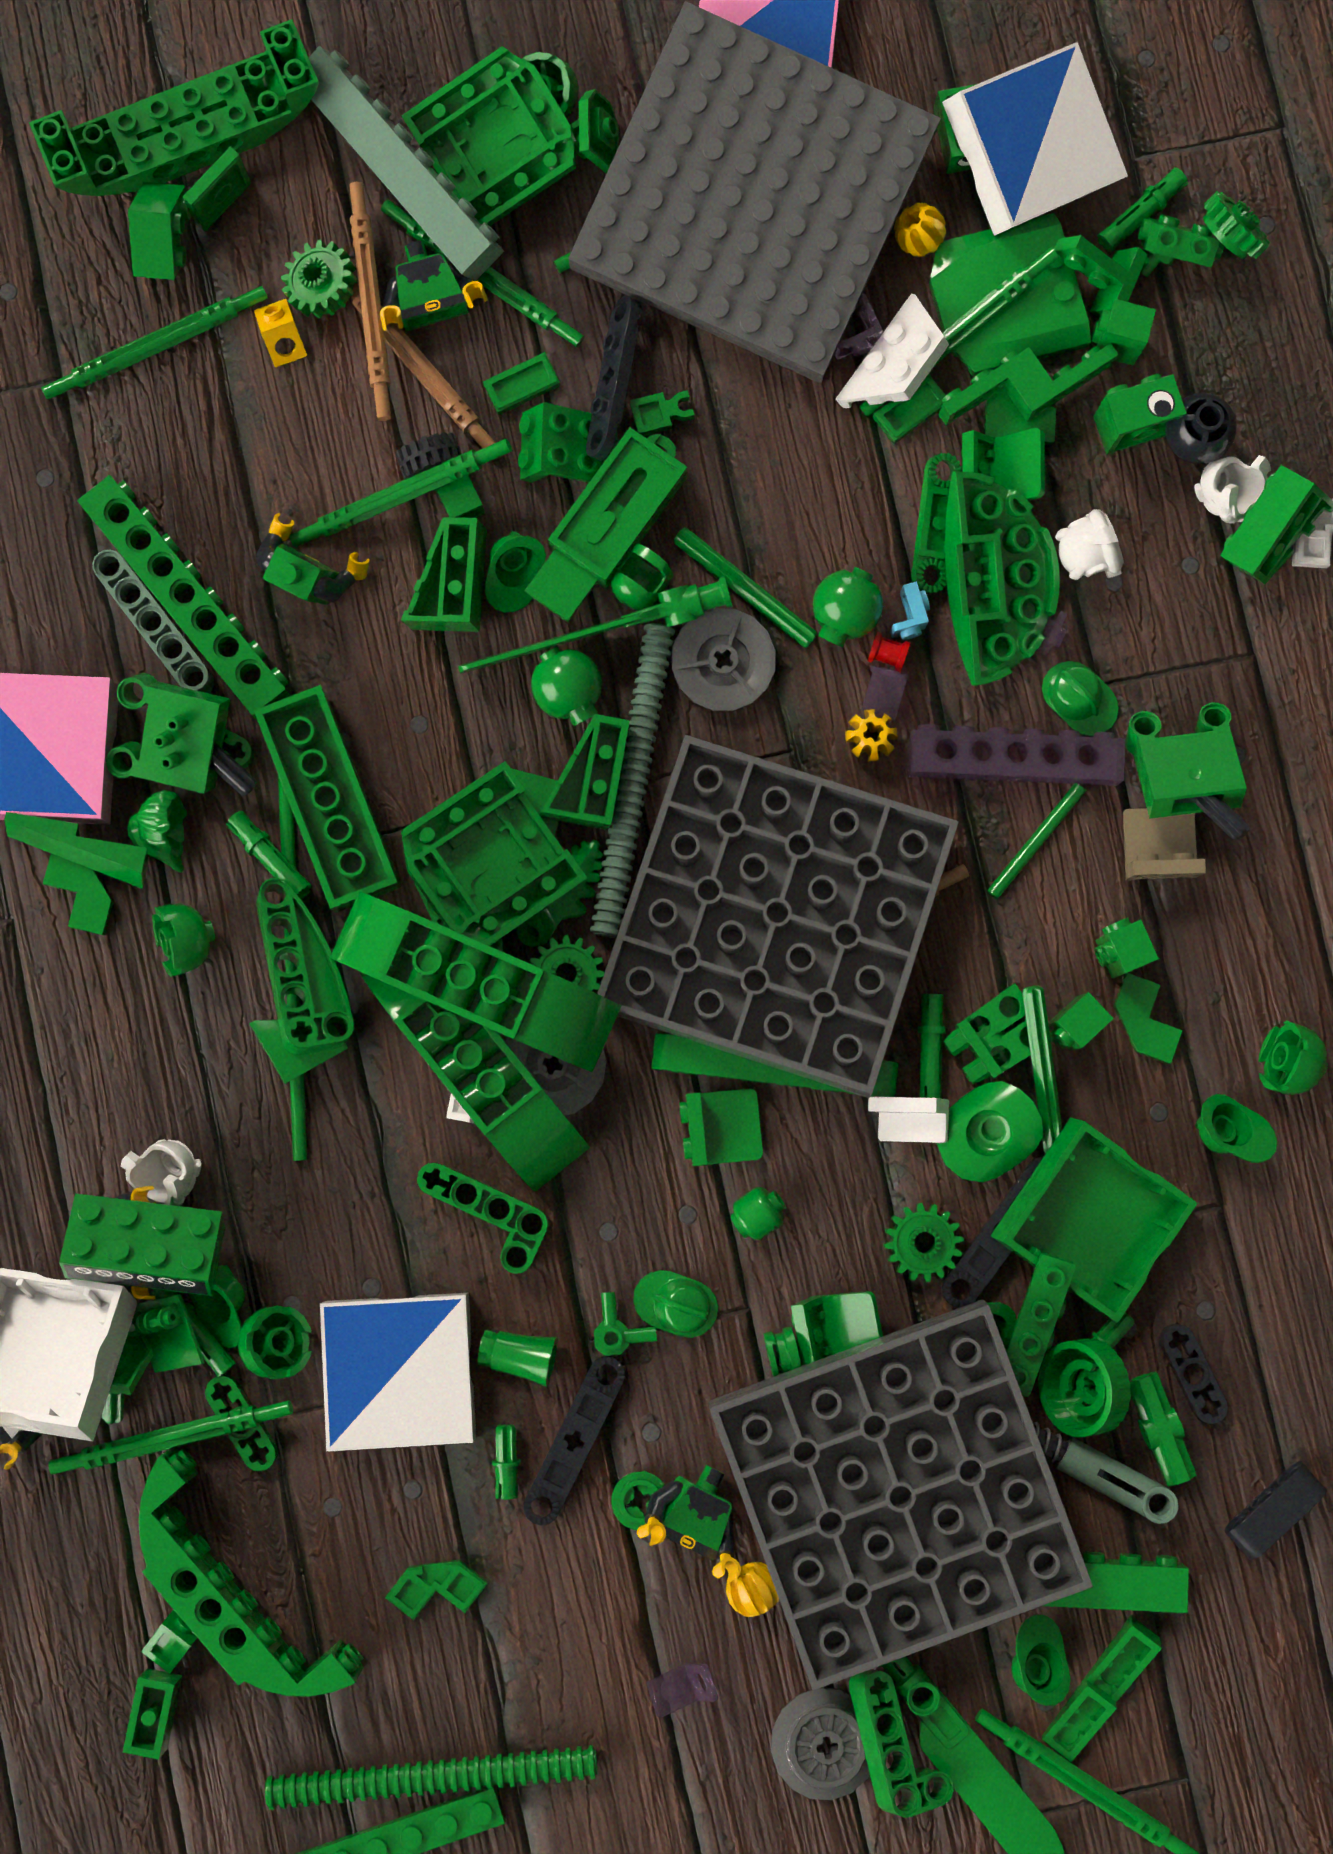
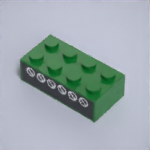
M75 1193L59 1264L65 1278L212 1296L225 1233L223 1214L221 1211Z

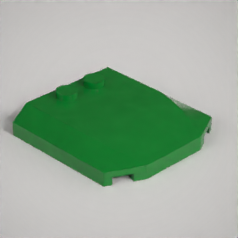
M503 46L401 115L419 146L435 162L433 167L438 175L441 172L445 174L456 186L453 193L459 200L464 197L477 210L478 213L474 217L481 225L484 222L489 226L493 225L576 169L574 133L571 124L537 68L528 61L512 54Z
M1054 213L1033 218L995 236L992 229L945 240L938 246V250L935 251L929 286L942 333L1020 267L1025 269L1050 247L1054 249L1058 239L1065 238L1061 223ZM1060 257L1033 279L1034 284L951 352L954 357L958 356L968 367V372L972 376H976L985 369L995 370L1001 366L1000 361L1014 350L1021 353L1030 347L1037 359L1040 360L1089 347L1091 344L1089 320L1075 271L1064 264V259Z
M506 761L401 831L407 872L444 925L453 931L488 946L503 938L587 879V876L568 849L564 851L524 794L526 789Z

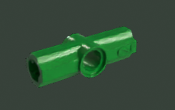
M1154 1371L1129 1380L1131 1397L1140 1417L1138 1425L1147 1447L1153 1451L1165 1485L1169 1487L1191 1480L1197 1475L1183 1441V1438H1185L1184 1429L1175 1409L1170 1407L1158 1373Z

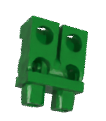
M1016 983L1011 984L986 1004L954 1025L956 1029L942 1041L953 1057L968 1047L972 1051L976 1059L961 1068L971 1084L985 1080L988 1077L990 1079L995 1078L1031 1055L1026 1019L1006 1033L1004 1031L1008 1026L1025 1016L1023 993ZM1050 1034V1039H1051V1042H1052V1041H1054V1039H1053V1037H1052L1051 1034Z

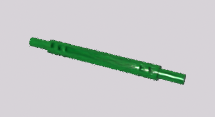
M389 199L383 203L381 212L406 228L408 235L417 241H423L428 249L435 253H442L446 261H450L409 213ZM489 267L476 280L546 331L551 329L575 347H579L585 336L558 318L556 311L550 309L546 304L540 302L536 297L530 295L492 267Z
M1050 247L1025 269L1020 267L947 328L942 334L949 343V346L935 365L1034 284L1033 279L1060 258L1057 252ZM865 401L859 408L868 418L884 403L869 405Z
M260 286L234 299L227 297L71 369V374L41 387L47 400L77 386L82 389L238 317V312L268 299V296L263 286Z
M506 438L479 451L472 449L318 518L317 523L290 534V541L294 547H297L322 535L329 537L482 469L483 464L512 452L510 442Z
M290 1400L259 1408L252 1405L86 1447L81 1450V1453L50 1460L48 1463L49 1471L54 1475L82 1467L89 1470L260 1426V1422L292 1415L293 1405Z
M983 1708L977 1713L975 1721L1003 1739L1005 1746L1158 1848L1164 1846L1174 1854H1199L1197 1850L1171 1834L1169 1827L1017 1726L1010 1727Z

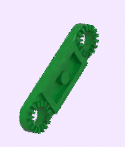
M950 453L932 456L927 461L924 469L911 577L912 582L917 581L919 591L925 590L926 594L939 592L947 585L945 527L952 473L961 472L962 470L960 461ZM939 462H944L949 466L950 476L946 481H941L940 478H937L938 475L935 474L937 473L935 471L937 469L936 465ZM928 566L933 567L937 572V580L932 586L925 583V580H923L924 576H922L924 574L923 570Z

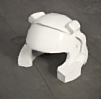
M1259 455L1251 466H1247L1236 457H1226L1210 462L1202 472L1200 483L1194 485L1198 500L1204 502V506L1209 512L1214 515H1220L1221 519L1226 523L1243 522L1246 510L1257 501L1264 490L1267 473L1271 471L1269 461L1266 457Z
M1094 509L1089 514H1086V517L1070 523L1068 528L1060 529L1057 532L1055 538L1057 541H1060L1059 558L1065 569L1070 572V578L1078 580L1082 575L1089 577L1105 571L1108 578L1122 574L1121 567L1124 564L1122 553L1113 525H1111L1106 513L1104 514L1101 510Z
M163 1139L149 1146L140 1157L130 1151L123 1158L120 1167L126 1169V1180L134 1189L154 1186V1190H149L147 1194L150 1203L157 1202V1204L181 1206L185 1197L193 1189L196 1177H198L201 1170L200 1159H194L189 1148L180 1141H166Z

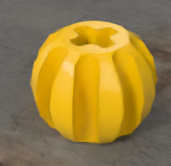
M916 203L911 207L904 208L902 214L897 217L894 226L898 245L903 251L913 256L923 257L928 253H934L938 250V246L944 241L946 235L944 217L938 209L927 203Z
M875 709L864 710L865 719L855 714L848 722L855 730L845 731L846 743L854 742L857 744L851 752L858 758L861 752H866L869 757L868 761H879L877 751L888 756L894 750V746L888 740L898 739L897 728L886 726L892 718L885 712L882 718H877L874 713ZM867 729L871 733L876 731L879 733L876 742L872 737L867 739L864 737Z
M762 1562L747 1563L741 1566V1573L738 1578L731 1582L727 1579L726 1593L729 1603L736 1612L745 1617H755L764 1614L773 1608L779 1600L768 1567Z

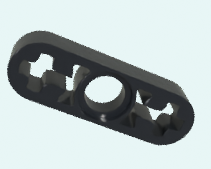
M1180 1324L1166 1326L1160 1333L1159 1343L1193 1414L1205 1423L1215 1424L1220 1422L1227 1414V1401L1193 1332ZM1174 1331L1179 1335H1185L1186 1339L1181 1342L1185 1353L1190 1354L1193 1351L1195 1356L1183 1358L1178 1364L1176 1358L1183 1356L1177 1347L1169 1346V1342L1173 1340L1172 1333ZM1191 1363L1199 1364L1203 1371L1201 1380L1195 1384H1189L1184 1378V1370ZM1208 1384H1210L1211 1389L1204 1390L1207 1398L1218 1403L1213 1408L1215 1414L1212 1416L1210 1413L1201 1411V1408L1205 1406L1202 1395L1199 1393L1194 1396L1192 1395V1391L1202 1390Z

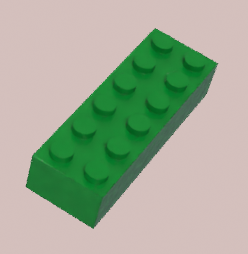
M318 685L254 710L330 909L337 913L352 907L359 892L376 898L401 888L402 886L335 714L322 686Z

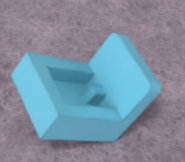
M916 581L903 585L900 591L907 620L892 625L890 630L892 638L901 636L902 640H908L918 637L922 634L921 630L925 629L929 622L926 611L930 610L928 597L925 590L919 591Z

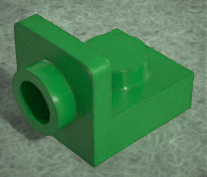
M173 1610L141 1652L170 1674L197 1637Z

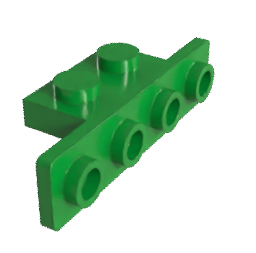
M1041 1253L1006 1349L1017 1383L1024 1397L1030 1396L1045 1352H1049L1054 1341L1053 1330L1057 1319L1060 1320L1064 1314L1066 1307L1065 1297L1076 1269L1074 1262L1046 1253Z

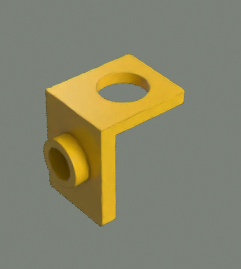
M287 299L254 310L260 332L275 367L307 356ZM282 338H290L295 342L293 351L288 354L277 352L275 345Z

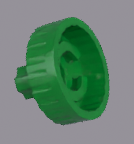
M1090 1338L1066 1341L1057 1344L1046 1354L1039 1371V1396L1045 1413L1060 1431L1073 1437H1087L1107 1433L1118 1427L1128 1412L1131 1400V1385L1128 1372L1122 1359L1108 1344ZM1080 1369H1084V1370H1082V1371L1079 1373V1375L1077 1376V1372H1078Z

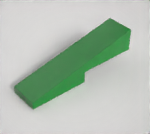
M6 812L4 821L7 837L143 889L148 869L147 848L80 837L78 823Z
M1130 1615L1043 1733L1042 1740L1072 1762L1117 1709L1116 1702L1162 1649L1160 1637Z

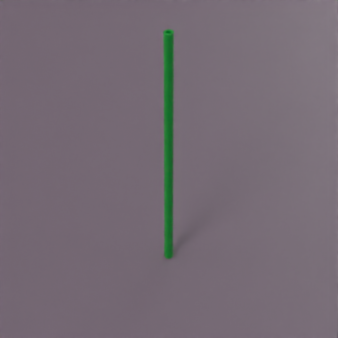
M278 775L281 853L296 868L294 814ZM284 927V938H287L290 934ZM285 960L286 973L296 971L295 964L292 961ZM288 994L287 1005L292 1008L301 1007V998L295 994ZM303 1073L290 1081L293 1161L307 1160Z

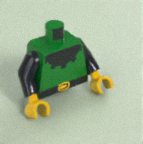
M415 241L407 244L404 248L408 262L398 264L395 267L396 276L389 280L383 299V308L380 311L382 328L387 330L386 326L388 324L398 323L399 329L403 328L404 324L405 331H410L468 314L467 305L469 308H473V300L483 298L484 302H486L488 299L482 283L462 275L451 261H446L442 253L428 256L424 242Z
M280 513L275 514L269 528V534H267L256 554L258 566L265 571L264 580L305 601L328 605L329 602L337 601L355 583V580L365 579L370 559H367L365 562H357L358 553L353 552L349 555L347 569L339 572L288 546L283 541L289 538L294 526V520H291L290 524H283L279 521Z
M706 1464L697 1483L678 1476L674 1481H670L651 1494L645 1515V1524L637 1529V1535L639 1538H644L651 1534L650 1546L663 1542L666 1537L713 1561L717 1557L720 1562L713 1567V1575L717 1579L723 1577L726 1568L729 1575L728 1581L731 1582L738 1578L741 1573V1566L734 1559L732 1503L716 1493L725 1474Z

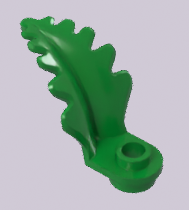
M592 840L590 843L582 841L581 848L578 845L572 846V856L587 876V879L518 926L517 935L522 943L530 947L541 946L550 939L562 920L580 917L586 913V907L580 899L595 897L596 892L588 885V882H599L601 877L594 870L603 868L602 862L597 860L603 857V853L599 851L600 844L597 840Z

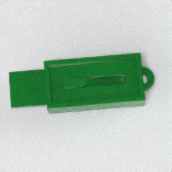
M629 427L548 538L549 550L552 554L525 589L526 594L566 622H569L596 583L605 590L609 587L614 573L636 543H641L687 479V466L675 459L676 447L669 438L661 434H655L646 439Z

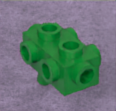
M1160 214L1159 220L1144 218L1139 230L1138 239L1142 240L1141 246L1143 249L1150 253L1145 260L1141 273L1148 278L1161 261L1172 265L1175 258L1212 268L1214 259H1220L1224 245L1205 225L1194 223L1192 229L1179 225L1180 219Z

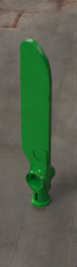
M725 576L719 577V581L698 587L696 584L689 586L688 584L657 593L660 604L621 616V618L459 665L460 674L621 627L626 628L664 618L668 628L696 620L698 617L704 616L705 611L724 605L728 608L733 607Z
M905 1656L878 1666L882 1667L892 1678L895 1690L904 1699L910 1710L920 1718L919 1744L923 1752L939 1771L951 1777L956 1792L1008 1854H1064L1059 1837L1048 1819L920 1665H913L908 1657ZM920 1687L930 1689L926 1699L917 1701L912 1698L916 1689Z

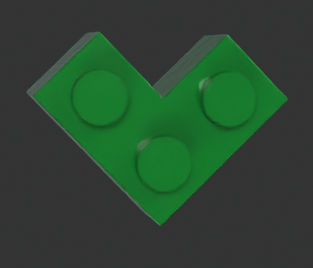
M143 182L128 209L134 277L175 280L180 268L185 267L186 248L181 246L180 235L183 234L186 220L191 218V214L183 199L185 185Z

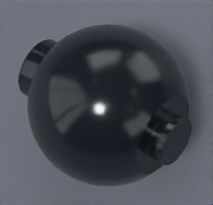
M1195 393L1184 397L1182 401L1187 413L1186 416L1178 420L1167 421L1165 425V435L1169 447L1179 458L1193 464H1206L1219 459L1230 449L1236 437L1237 422L1232 408L1225 400L1210 393Z

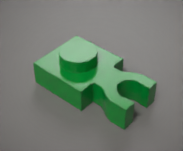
M688 390L679 392L672 399L666 401L663 392L630 400V408L636 431L642 436L672 429L671 420L673 419L680 421L693 420L695 416L693 409L682 411L678 408L681 402L689 401Z

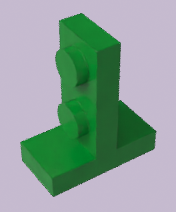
M1082 235L1058 239L1054 248L1057 254L1064 259V264L1067 267L1078 270L1088 278V282L1091 285L1100 288L1090 310V313L1100 319L1103 309L1109 310L1115 299L1129 301L1148 255L1141 248L1135 247L1116 250L1111 259Z

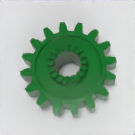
M1216 191L1204 203V208L1207 210L1203 216L1205 224L1213 235L1239 258L1245 259L1250 255V257L1257 259L1270 246V241L1266 238L1267 235L1260 230V219L1254 214V211L1249 212L1251 208L1247 207L1242 201L1239 200L1235 203L1230 196L1227 197L1223 192Z
M317 240L315 248L305 243V252L300 254L294 251L293 256L296 259L294 263L286 262L284 265L290 272L281 276V280L287 285L282 289V292L289 298L288 302L296 310H300L306 317L311 313L318 319L324 314L332 316L335 314V311L341 307L344 308L350 296L354 295L353 287L358 282V278L352 272L357 269L356 265L350 260L349 254L332 241L326 246L322 240Z
M564 935L563 944L559 945L554 938H551V948L547 950L539 946L538 950L542 955L541 958L530 959L534 966L556 976L561 967L572 966L577 972L576 978L572 983L592 992L594 990L599 991L600 984L597 983V979L603 978L605 973L596 968L603 963L602 957L592 958L595 947L592 945L586 950L583 949L582 938H579L575 945L570 944L568 935Z
M923 1203L916 1204L915 1212H912L907 1206L903 1207L904 1216L902 1218L894 1215L891 1217L892 1221L896 1224L894 1229L885 1228L884 1231L891 1236V1241L883 1243L884 1248L892 1249L893 1252L887 1258L888 1262L898 1261L900 1263L896 1270L899 1274L904 1273L907 1269L911 1270L909 1272V1279L913 1281L916 1280L919 1273L922 1274L924 1282H930L931 1273L933 1272L939 1278H944L942 1268L946 1266L954 1269L956 1266L951 1261L952 1256H962V1252L955 1249V1243H960L964 1239L960 1236H954L953 1232L960 1226L959 1223L949 1224L947 1220L951 1213L944 1211L938 1215V1206L935 1204H931L928 1212L925 1211ZM922 1232H927L932 1239V1245L926 1252H919L914 1245L916 1236Z

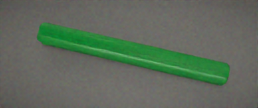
M684 527L677 533L674 538L675 545L718 579L725 576L730 589L801 646L807 648L814 641L817 632L692 531Z
M1033 985L1023 989V1000L1038 1111L1042 1117L1043 1148L1046 1154L1062 1131V1122L1044 989L1039 985Z

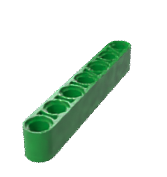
M655 1034L651 1069L668 1070L675 1073L701 1074L708 1077L742 1079V1081L775 1083L782 1086L808 1087L815 1090L840 1091L854 1094L677 1035ZM882 1061L871 1096L895 1097L899 1063Z

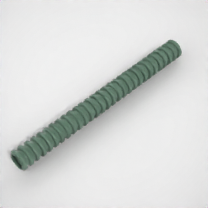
M649 623L644 626V631L647 635L642 637V642L645 643V646L640 648L643 656L639 657L638 660L641 667L637 668L636 673L639 675V678H635L634 684L637 685V688L633 689L632 693L635 699L631 700L633 710L629 711L631 720L629 722L630 729L627 733L628 741L625 744L626 752L623 756L624 763H622L621 767L622 774H620L619 778L620 785H618L617 789L618 796H616L615 801L616 807H614L612 828L608 829V834L611 836L610 839L606 840V845L609 847L608 850H604V856L607 858L606 861H602V867L605 869L604 872H600V877L603 880L601 883H598V888L601 891L596 894V899L599 900V903L594 905V910L597 911V914L592 916V921L595 922V925L590 927V932L603 937L617 938L619 926L622 923L620 918L621 915L625 914V909H622L623 904H627V899L624 896L629 893V888L626 885L631 882V877L628 876V873L633 871V866L630 865V862L635 860V855L632 854V851L637 848L634 840L639 837L636 829H640L641 823L638 822V818H642L643 815L640 807H644L645 802L642 801V797L646 796L647 792L644 790V786L648 785V780L645 778L646 775H650V769L647 767L649 764H652V758L649 755L654 753V748L651 744L656 742V737L653 736V733L658 730L655 722H658L660 719L657 711H661L662 705L659 704V701L663 700L664 697L661 690L665 689L666 684L663 682V679H667L668 673L665 672V669L669 668V662L666 660L671 657V651L668 649L673 646V641L670 638L675 635V630L672 627L667 628L666 625L659 623Z

